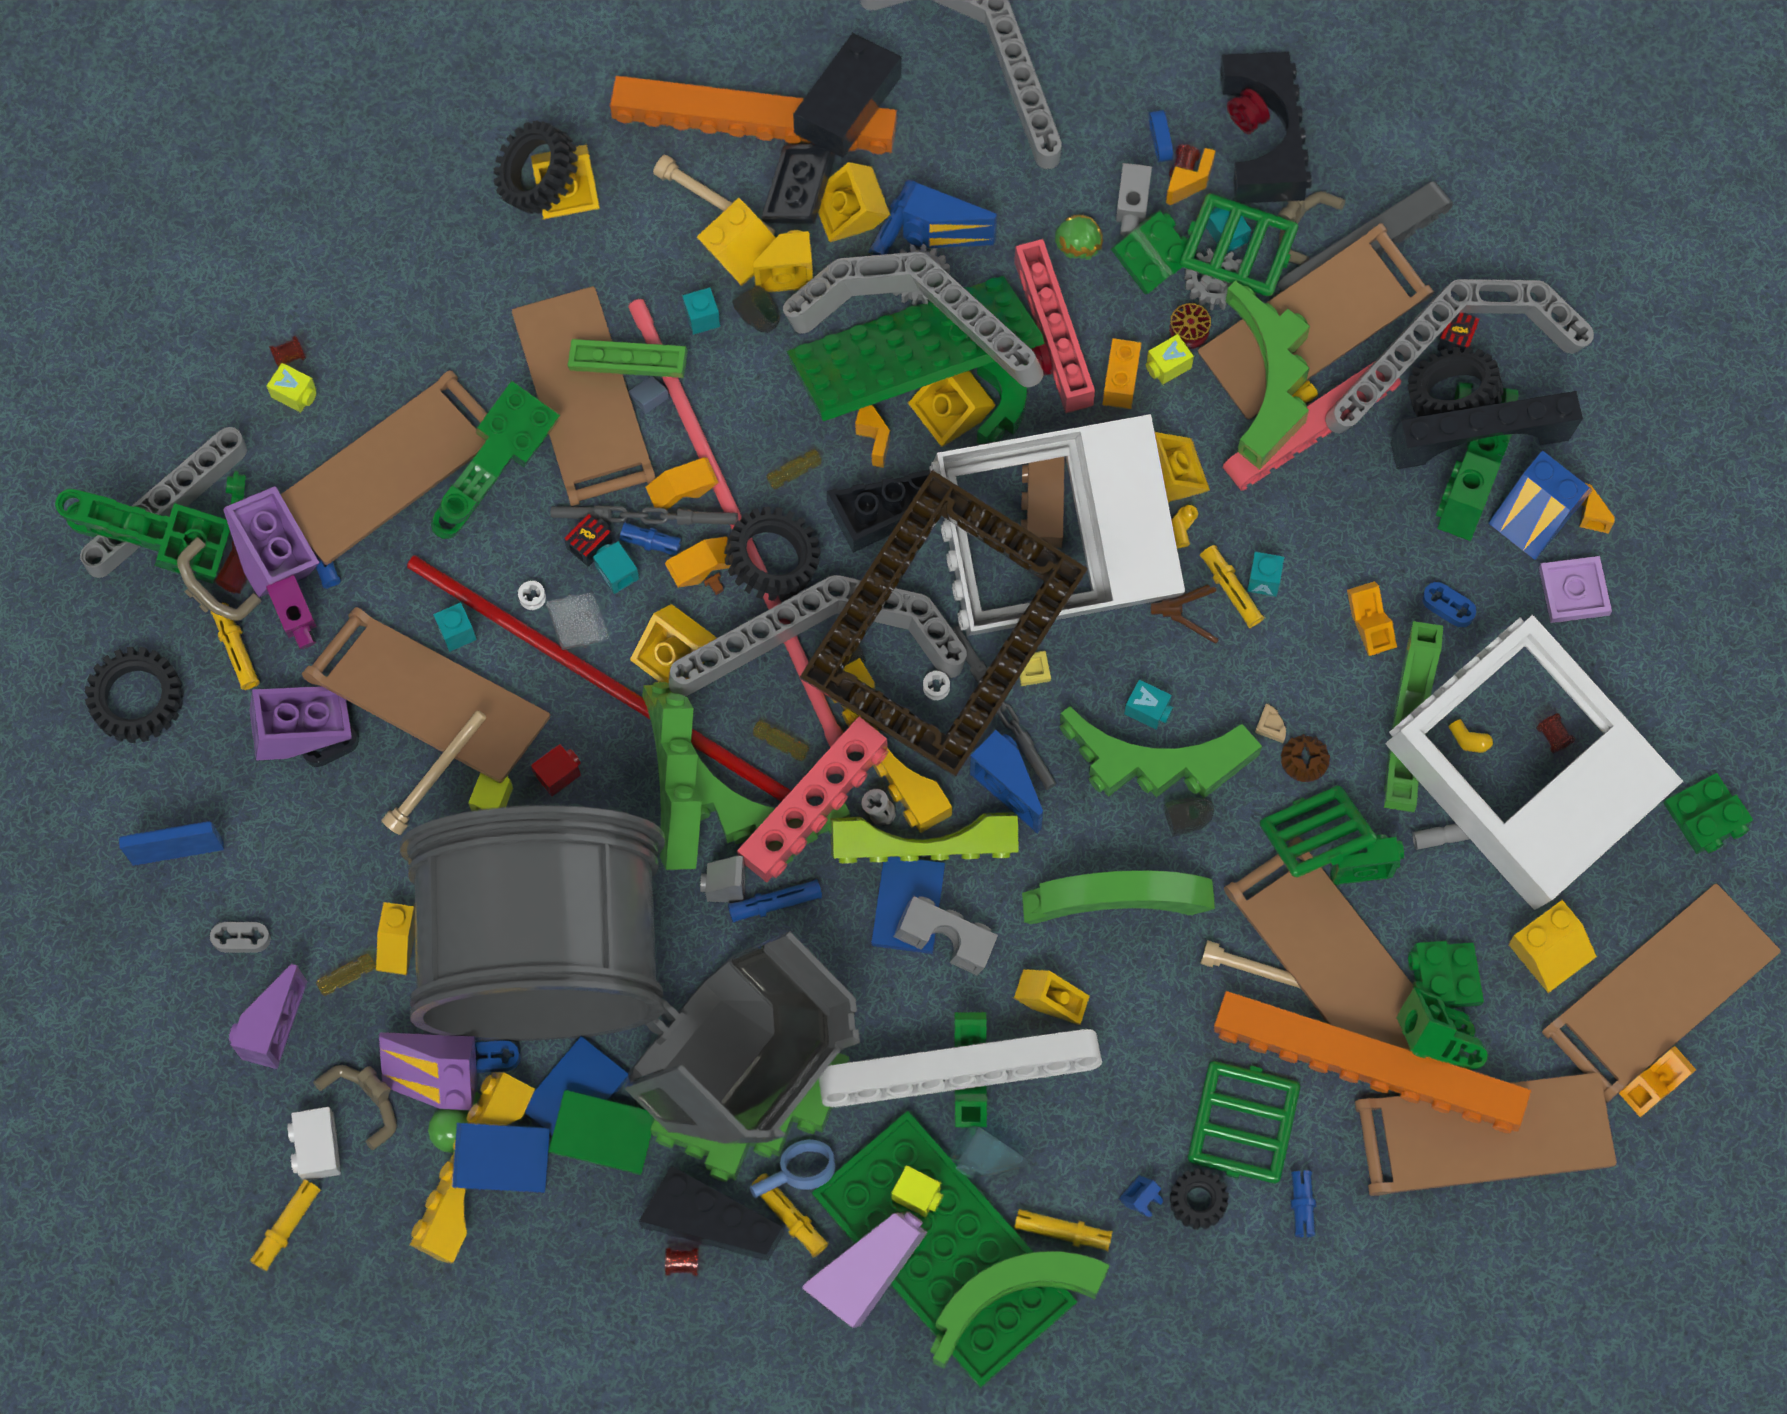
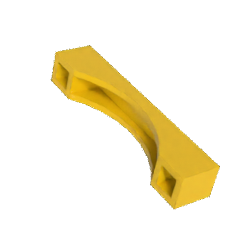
M860 658L844 667V671L857 676L863 683L875 689V682ZM842 706L845 710L841 712L848 727H850L859 716ZM866 721L868 724H870L874 729L878 731L877 727ZM887 747L888 754L878 766L873 764V767L880 778L883 776L887 778L890 783L887 788L896 803L901 801L906 810L903 811V815L911 828L916 826L919 832L922 833L952 816V806L938 783L922 777L907 768L894 757Z
M492 1072L483 1081L480 1089L482 1094L478 1103L471 1107L467 1115V1121H469V1124L507 1126L522 1118L535 1089L505 1072ZM455 1151L450 1161L446 1162L440 1171L439 1178L441 1180L436 1191H432L427 1198L425 1204L427 1210L422 1220L415 1224L411 1233L413 1239L410 1243V1246L437 1260L448 1263L454 1262L467 1235L464 1220L466 1188L452 1187Z

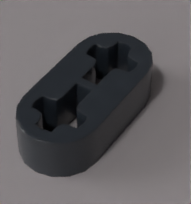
M350 726L352 736L351 739H348L349 743L347 745H344L342 742L329 745L328 748L321 751L322 756L317 759L314 755H311L313 751L304 753L305 761L312 767H321L351 753L356 749L359 742L355 729Z

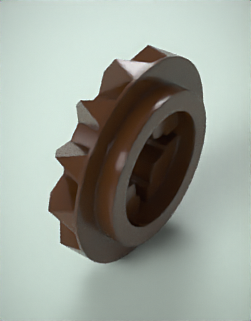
M1302 734L1295 738L1292 737L1283 747L1281 753L1282 767L1291 778L1297 781H1315L1325 774L1329 766L1330 755L1326 744L1319 741L1317 736L1310 737ZM1304 747H1306L1308 755L1315 757L1310 759L1307 768L1303 759H1298L1297 757L1301 756Z

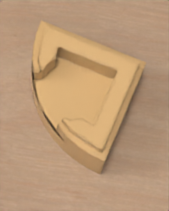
M1266 704L1255 733L1284 743L1286 736L1284 722L1278 711Z

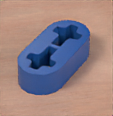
M1164 110L1149 112V126L1157 162L1173 160V148Z
M1441 582L1430 583L1425 588L1422 601L1427 609L1457 627H1466L1473 622L1476 615V607L1471 600ZM1437 591L1441 592L1442 600L1438 599L1436 602H1433L1431 600L1432 594H1435ZM1463 607L1466 608L1467 616L1464 615L1462 618L1456 616L1457 610H1461Z
M510 1041L475 1042V1050H477L480 1056H488L486 1059L477 1060V1073L505 1072L513 1070L518 1066L521 1056L514 1043ZM503 1049H509L510 1054H514V1057H510L508 1063L504 1064L501 1058H492V1055H502Z

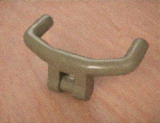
M1316 192L1305 198V201H1288L1287 206L1281 209L1278 216L1298 224L1305 212L1315 205L1323 203L1342 210L1345 200L1326 192ZM1284 230L1280 231L1279 245L1284 235ZM1290 249L1289 254L1291 257L1289 262L1300 266L1309 260L1308 256Z
M197 537L180 553L177 560L178 569L187 586L184 592L190 598L193 597L205 613L210 610L230 620H242L262 602L261 599L253 593L237 609L218 602L196 580L189 561L206 546Z
M336 1065L314 1080L313 1083L319 1091H322L339 1077H343L358 1084L380 1109L384 1122V1127L366 1140L368 1147L374 1150L389 1139L397 1128L393 1108L388 1100L391 1088L376 1077L377 1073L371 1066L366 1067L360 1072L346 1065Z

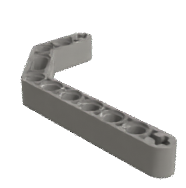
M860 0V4L865 9L877 10L910 0ZM933 0L985 24L1035 161L1040 167L1045 169L1056 167L1061 159V140L1009 1ZM1001 32H1007V33H1009V34L1003 35V34H1000V33H1001ZM1014 55L1017 56V58H1010L1008 56ZM1018 79H1025V80H1027V81H1025V82H1020V81H1017V80H1018ZM1032 102L1035 105L1030 106L1026 105V103ZM1042 126L1044 127V129L1039 130L1035 129L1034 127ZM1045 143H1047V149H1044Z
M924 252L836 259L792 295L783 306V312L794 330L798 333H807L852 296L920 291L1020 385L1032 387L1037 385L1043 378V369L1034 352Z
M1454 280L1439 292L1328 411L1325 420L1326 425L1334 433H1344L1355 425L1458 313L1525 314L1564 352L1571 354L1579 352L1592 342L1594 337L1593 329L1543 281ZM1451 291L1458 294L1460 301L1452 298ZM1479 291L1505 292L1509 295L1510 302L1483 301L1479 296ZM1530 292L1536 294L1538 302L1532 300ZM1432 311H1436L1440 315L1441 321L1434 319ZM1551 312L1558 316L1559 322L1553 320ZM1413 331L1421 334L1422 342L1414 337ZM1395 351H1399L1403 355L1404 362L1399 361L1395 357ZM1376 371L1383 373L1385 382L1378 380ZM1357 391L1364 393L1366 402L1359 400ZM1348 408L1351 412L1344 420H1341L1342 412Z
M840 575L830 576L680 658L670 668V691L688 696L836 613L840 614L861 580ZM895 588L886 602L892 604L895 608H882L874 622L909 630L937 671L945 673L948 678L958 676L964 667L967 651L952 628L927 596ZM837 591L841 596H832L829 592ZM812 605L816 610H808L804 606ZM919 610L922 611L924 615H916L912 611ZM780 619H788V620H790L792 623H790V624H782V623L779 622L778 620H780ZM763 633L766 637L757 638L753 634ZM936 633L941 638L934 639L930 637L929 634ZM737 647L741 651L735 653L729 651L728 648ZM712 661L716 665L712 667H707L703 665L702 662Z

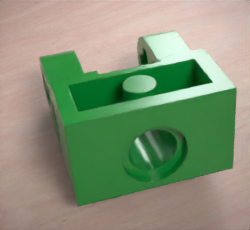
M1415 987L1412 989L1396 1017L1410 1047V1051L1420 1058L1430 1057L1468 1070L1482 1067L1487 1061L1488 1054L1482 1041L1474 1037L1475 1027L1470 1017L1466 1013L1446 1007L1440 996ZM1475 1050L1477 1051L1476 1054H1470L1468 1057L1465 1052L1473 1053Z

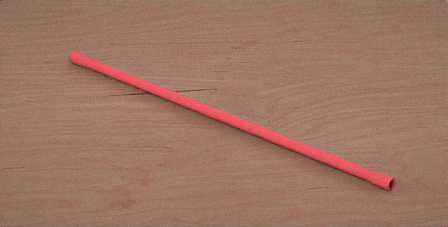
M637 299L631 302L628 308L646 344L663 345L645 301ZM662 377L699 459L703 457L708 458L719 482L713 487V490L723 512L738 513V520L740 521L742 515L677 377ZM751 537L747 541L748 556L758 569L768 573ZM765 593L763 596L768 610L782 603L779 596H777L775 601L768 600L769 593ZM788 619L778 620L782 624L791 623ZM795 636L784 642V645L800 677L809 661L798 637ZM800 678L831 748L841 737L843 731L837 724L824 693Z

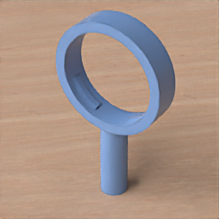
M803 1140L796 1142L783 1152L780 1159L781 1171L750 1186V1191L756 1198L786 1182L798 1189L820 1187L828 1182L835 1172L833 1152L828 1145L821 1141ZM803 1152H818L829 1160L827 1167L821 1173L812 1177H798L787 1170L790 1160Z

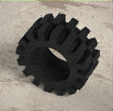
M1200 1168L1194 1169L1193 1172L1188 1170L1184 1172L1182 1177L1179 1176L1173 1185L1170 1194L1171 1211H1174V1217L1177 1220H1181L1183 1222L1182 1225L1186 1227L1191 1226L1195 1230L1199 1228L1208 1229L1211 1225H1216L1225 1214L1229 1194L1226 1192L1227 1186L1224 1182L1221 1183L1220 1177L1217 1174L1215 1176L1210 1174V1170L1206 1169L1205 1172L1200 1171ZM1194 1188L1205 1189L1211 1196L1209 1208L1204 1211L1192 1209L1187 1203V1194L1190 1190Z

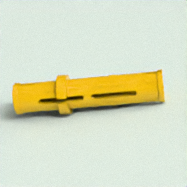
M1216 545L1206 548L1200 554V557L1213 573L1214 582L1221 585L1248 628H1252L1262 622L1265 617L1260 613L1247 591L1235 576L1234 567L1227 564Z
M210 611L219 630L217 636L219 641L225 645L241 689L248 690L258 686L260 681L243 644L240 626L236 625L234 620Z
M767 1173L760 1175L752 1183V1185L768 1178L769 1176L767 1175ZM778 1187L760 1195L772 1211L789 1228L788 1233L793 1238L797 1237L813 1257L818 1256L827 1248L829 1243L811 1225L812 1220L808 1216H803Z
M306 1179L302 1181V1184L272 1229H267L264 1233L266 1238L250 1259V1262L262 1270L268 1271L269 1266L281 1248H286L289 1244L287 1239L318 1193H320V1188L311 1182L309 1184V1181Z
M1022 1209L1018 1210L1014 1228L1073 1242V1246L1080 1247V1244L1107 1252L1113 1231L1085 1226L1083 1221H1078L1077 1224Z

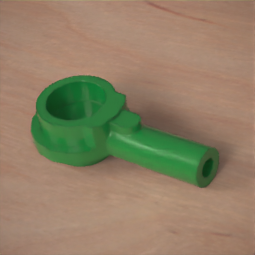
M234 471L233 476H227L226 494H231V504L244 498L246 475L238 474L239 471Z

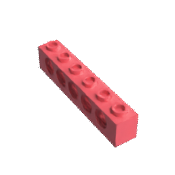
M1041 239L1015 246L1014 263L1034 322L1043 334L1052 366L1051 372L1065 413L1091 407L1094 405L1095 389L1044 240Z
M859 716L737 850L738 856H743L744 865L766 883L772 877L777 878L785 870L787 866L786 861L791 855H798L806 846V839L813 831L815 833L819 832L828 820L826 818L833 809L838 810L843 806L848 798L846 794L853 786L858 788L868 776L866 772L873 764L878 766L888 754L887 738ZM852 752H859L864 757L859 761H852L848 758V755ZM833 774H839L844 778L840 783L836 784L827 780ZM814 796L821 797L824 800L818 806H812L807 802ZM791 819L803 821L802 826L796 829L790 828L787 823ZM772 841H779L783 844L782 848L778 851H770L767 849V845Z

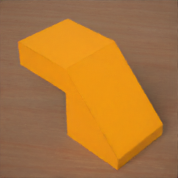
M1204 148L1197 172L1179 167L1174 168L1167 191L1166 204H1175L1207 187L1214 164L1215 150Z
M869 405L858 411L855 422L856 435L875 438L872 451V465L883 468L890 444V430L874 406Z
M703 457L664 471L646 486V490L654 508L668 510L683 497L700 498L719 482L708 458Z
M1585 483L1593 491L1581 504L1583 511L1579 527L1609 534L1615 517L1592 485Z
M727 537L705 539L665 562L678 588L698 585L702 583L711 571L730 568L731 565L725 564L727 554H724L728 540Z
M1374 581L1348 589L1347 594L1351 614L1368 656L1397 648L1393 622L1384 613L1379 585Z
M1674 1046L1650 1068L1637 1076L1619 1094L1637 1115L1642 1117L1683 1083L1696 1069Z

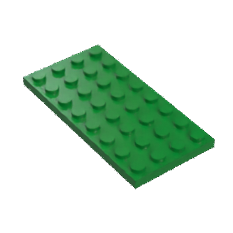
M1004 276L990 278L986 282L964 288L1030 349L1044 344L1043 334ZM931 301L928 304L923 303L917 306H910L903 311L882 316L869 323L853 326L846 331L827 335L823 339L808 344H801L787 351L790 363L823 422L995 361Z
M909 1111L904 1113L835 1172L828 1182L812 1192L815 1200L854 1244L894 1213H903L905 1215L906 1212H910L922 1221L923 1224L920 1227L927 1234L890 1286L935 1337L938 1334L944 1337L945 1333L936 1329V1322L946 1305L967 1282L994 1264L1012 1257L1034 1253ZM906 1165L941 1183L939 1193L943 1194V1198L936 1211L929 1210L926 1217L892 1200V1191ZM1057 1287L1026 1288L1002 1296L981 1310L973 1318L961 1335L951 1356L981 1389L1077 1304V1300L1067 1289Z

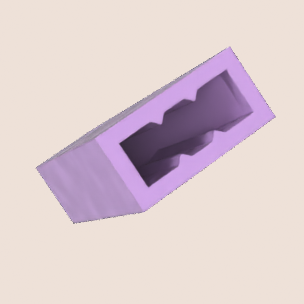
M906 1212L905 1215L903 1213H894L806 1282L803 1289L852 1328L861 1326L927 1234L920 1227L923 1224L922 1221L910 1212Z

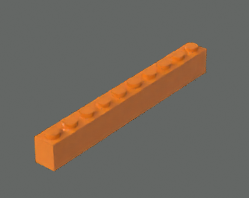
M623 76L615 77L610 108L612 119H617L621 123L628 124L636 121L644 122L651 127L669 125L677 130L693 128L700 129L708 134H714L718 131L729 133L734 137H743L744 135L756 136L764 141L775 138L783 139L790 144H799L800 142L812 143L794 134L793 113L804 98ZM879 108L849 151L864 149L874 154L892 153L897 125V110Z
M1228 991L1225 992L1214 1025V1032L1218 1033V1038L1223 1041L1236 1044L1237 1040L1248 1043V1047L1256 1052L1267 1053V1050L1278 1053L1280 1059L1290 1063H1297V1060L1309 1063V1068L1317 1072L1327 1073L1330 1070L1339 1073L1341 1079L1351 1083H1357L1358 1080L1370 1083V1088L1375 1091L1388 1093L1391 1090L1400 1093L1402 1099L1412 1103H1419V1100L1431 1103V1108L1436 1111L1449 1113L1452 1110L1461 1113L1463 1119L1473 1123H1480L1481 1120L1492 1123L1495 1130L1510 1134L1512 1130L1519 1131L1531 1094L1530 1089L1430 1057L1420 1058L1410 1050Z

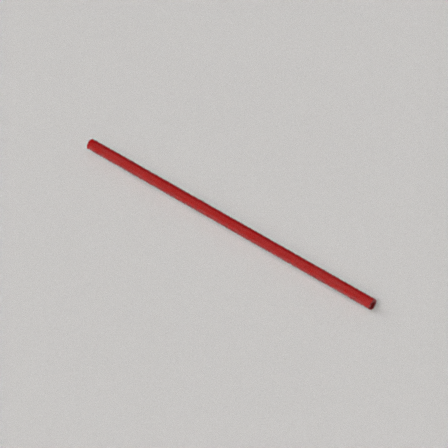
M416 555L411 557L407 564L408 569L650 719L643 697ZM692 728L691 743L693 747L781 802L792 791Z

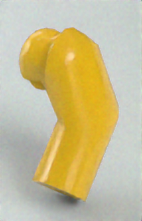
M1193 505L1180 508L1171 519L1177 549L1190 545L1187 530L1198 517V511Z
M1461 719L1448 726L1464 751L1483 753L1493 745V739L1489 734L1469 732Z

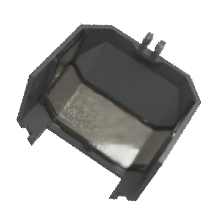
M789 931L734 954L701 983L678 1012L667 1001L662 999L664 1010L661 1016L670 1022L666 1026L657 1018L645 1024L651 1032L658 1034V1037L630 1069L625 1089L669 1133L675 1132L724 1144L766 1143L786 1137L787 1135L779 1128L840 1050L860 1043L859 1030H855L854 1013L857 1012L856 998Z

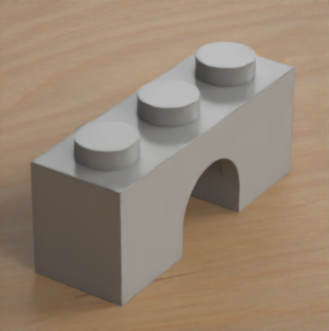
M914 896L907 903L893 936L918 949H922L928 943L931 934H944L951 939L954 946V952L949 963L977 976L985 968L998 937L997 934L992 933L991 929L984 924H973L964 920L963 916L956 911H945L936 907L935 903L928 898H917Z

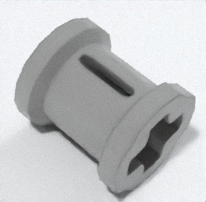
M872 789L864 794L861 802L862 808L870 815L871 821L878 826L890 824L896 817V808L889 801L887 794L881 789Z

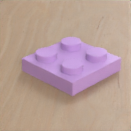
M1600 556L1540 564L1539 571L1550 623L1610 616L1612 609Z

